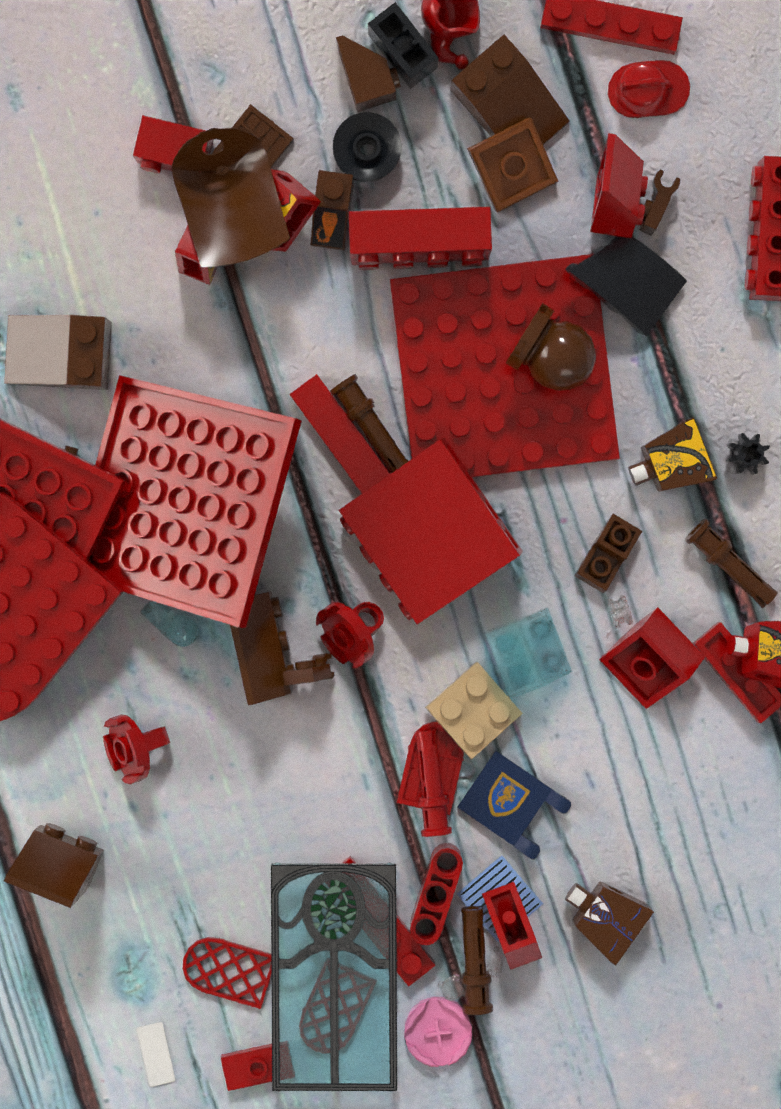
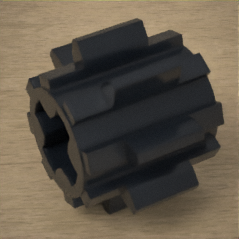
M744 433L738 434V444H727V447L732 451V457L726 459V462H734L737 465V474L742 473L746 468L752 475L757 474L758 464H769V461L764 457V451H767L770 445L762 446L759 443L760 434H755L750 440ZM752 447L750 453L755 456L754 459L744 461L745 454L741 450Z

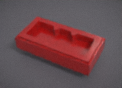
M288 1040L280 1041L281 1080L295 1077L296 1074ZM272 1043L221 1055L228 1091L272 1082Z

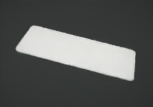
M159 1022L137 1027V1036L149 1086L154 1087L175 1082L163 1023Z

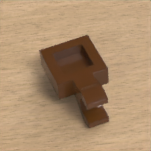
M661 169L653 178L652 187L656 195L653 201L648 199L645 201L644 218L639 229L650 236L656 231L672 194L680 186V178L676 177L671 187H664L661 184V177L664 171Z
M330 653L316 654L310 660L295 662V669L282 672L284 685L332 679L335 676L334 672H331L330 664H326L327 660L332 658V655Z

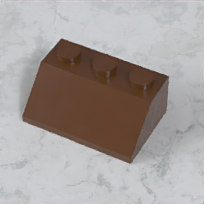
M271 591L255 594L246 628L230 625L248 706L292 694L293 692L292 685H284L282 673L295 669L294 664L288 665L285 651H290L289 639L286 630L280 631L277 618L283 617L279 597L273 598Z

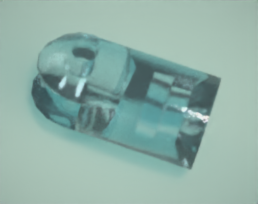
M150 600L140 611L150 623L177 646H189L198 637L199 628L195 620L185 617L177 608ZM181 629L186 631V635L181 632Z

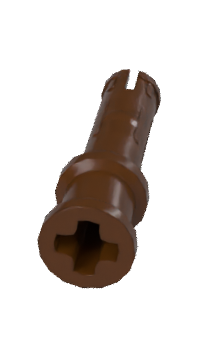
M353 374L332 388L330 392L332 395L338 396L348 411L346 415L348 419L356 420L391 474L407 463L408 459L405 458L373 410V407H375L373 399L366 397L356 382L358 379L357 375Z
M706 518L700 521L686 536L685 542L688 544L693 543L706 556V561L709 564H717L761 608L771 603L778 592L767 584L760 575L732 550L731 541L727 538L722 539L709 526L710 522Z
M466 906L461 908L465 954V972L462 973L461 983L465 985L466 1004L463 1005V1013L483 1015L493 1012V1004L489 1003L488 986L492 979L489 971H486L483 907Z

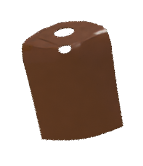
M211 128L200 132L183 144L175 156L171 168L174 184L201 268L248 261L290 240L268 156L259 138L235 128ZM217 139L224 143L223 149L215 154H207L202 150L203 145L210 140ZM220 166H227L229 168V171L224 175L216 173V169Z

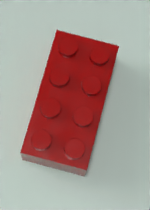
M491 207L349 211L352 265H358L359 270L379 269V264H393L394 269H409L414 267V263L427 262V267L442 268L447 267L448 262L462 261V266L465 267L483 265V260H489L492 251Z

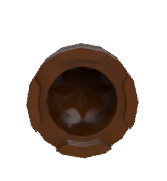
M542 303L506 361V364L518 370L523 362L525 366L528 364L532 377L543 387L557 391L571 390L582 385L592 374L596 363L593 341L579 325L568 321L554 322L550 318L554 310Z

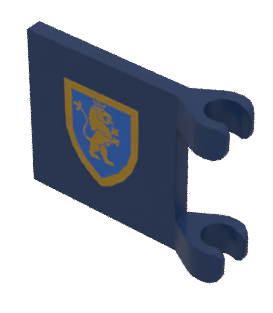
M495 750L458 805V808L513 845L524 855L534 860L540 853V846L522 834L545 801L562 814L568 812L571 802Z

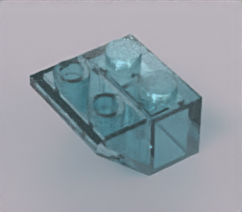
M548 607L484 631L504 688L510 699L544 687L572 672Z

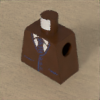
M601 881L591 893L578 883H575L565 897L567 902L579 909L573 918L577 929L615 966L654 913L652 908L644 901Z

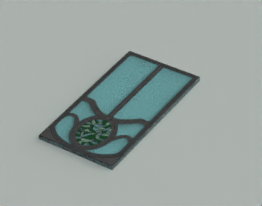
M271 863L272 1091H397L396 863Z

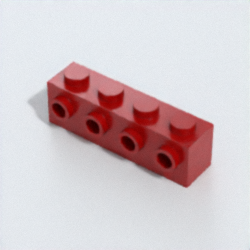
M764 156L757 163V166H753L751 173V186L756 187L755 200H751L749 207V221H754L753 235H749L747 241V255L752 256L751 269H747L745 274V290H750L749 300L781 301V157Z

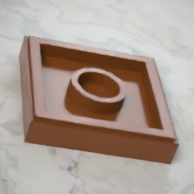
M530 117L467 148L491 204L497 213L559 182L533 120Z

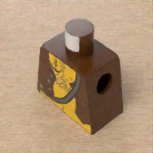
M694 417L683 421L643 445L641 451L645 460L628 467L635 486L653 480L658 492L718 479Z

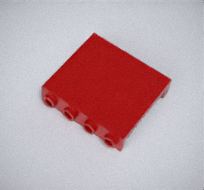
M446 438L438 440L339 509L342 515L340 522L344 529L350 535H356L362 544L359 546V549L364 558L370 564L373 562L376 564L381 572L379 579L389 592H395L401 601L398 603L401 612L408 620L413 619L417 625L516 559L523 552Z

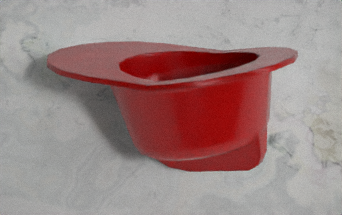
M664 60L635 62L622 66L613 74L608 85V97L611 105L618 113L629 118L663 116L675 113L685 105L690 95V82L685 71L679 65Z

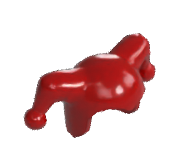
M423 0L421 17L425 27L430 31L431 48L438 56V62L454 64L460 70L465 69L469 64V59L464 54L456 55L450 50V45L455 38L475 34L478 31L480 24L478 0Z

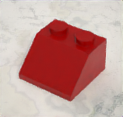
M608 133L597 173L590 232L632 238L635 225L641 226L643 222L645 205L639 204L640 197H645L648 176H642L644 161L616 134Z
M657 607L637 622L599 660L647 709L689 680L705 656Z

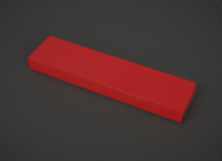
M317 374L289 394L361 493H364L390 475Z

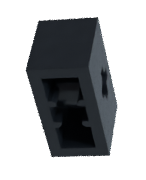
M396 2L368 23L369 37L393 68H396L397 73L410 89L438 68V56Z

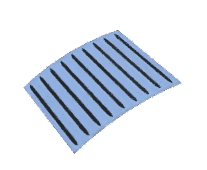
M500 856L457 893L466 906L483 907V926L497 942H499L482 893L514 882L527 917L543 905L542 901L503 856Z

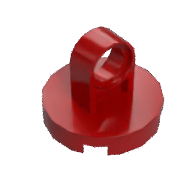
M332 602L317 613L316 626L322 624L324 634L320 638L330 654L340 663L345 664L349 661L353 663L352 668H358L373 657L374 643L372 636L383 624L384 615L381 608L371 602H363L353 609L342 603ZM366 612L370 614L375 620V625L366 626L359 613Z
M121 714L109 718L104 724V727L109 728V734L103 736L107 757L114 771L121 769L125 775L121 780L127 784H134L148 777L150 770L149 751L171 743L165 726L142 733L135 721L128 715Z

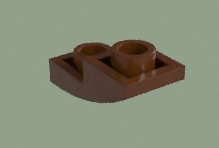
M613 513L574 576L598 591L605 593L620 566L629 556L642 530Z

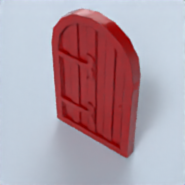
M432 721L422 725L416 732L437 730L443 795H447V798H449L446 811L447 815H450L461 765L464 761V752L437 721ZM414 733L408 746V754L396 803L420 808L418 807V801L422 797L421 780Z

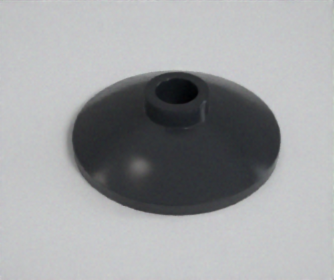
M362 112L348 117L338 127L333 138V155L338 167L344 174L353 175L354 180L373 182L386 177L394 170L401 156L402 145L398 130L390 120L377 113ZM366 144L374 148L373 153L368 156L361 153L362 146Z

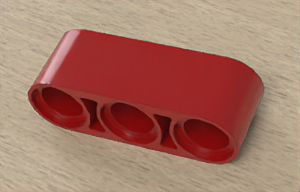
M442 843L434 848L411 915V936L415 942L421 945H431L439 939L462 871L463 861L460 850L451 843ZM444 853H451L456 857V863L451 868H442L437 863L439 856ZM433 886H440L446 891L443 899L432 901L427 897V891ZM422 919H429L433 921L435 928L430 933L425 934L419 932L416 925Z

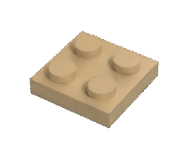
M475 662L425 707L470 759H473L523 714L478 662Z

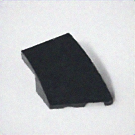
M617 236L608 245L600 246L592 251V256L579 264L572 263L565 269L583 288L592 291L611 311L620 314L638 333L645 336L649 334L687 282L670 264L633 236L632 238Z

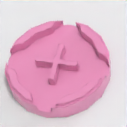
M433 996L421 1000L410 1010L405 1021L404 1038L409 1052L419 1062L430 1067L451 1065L466 1054L472 1042V1025L468 1014L463 1013V1007L458 1002L447 997Z

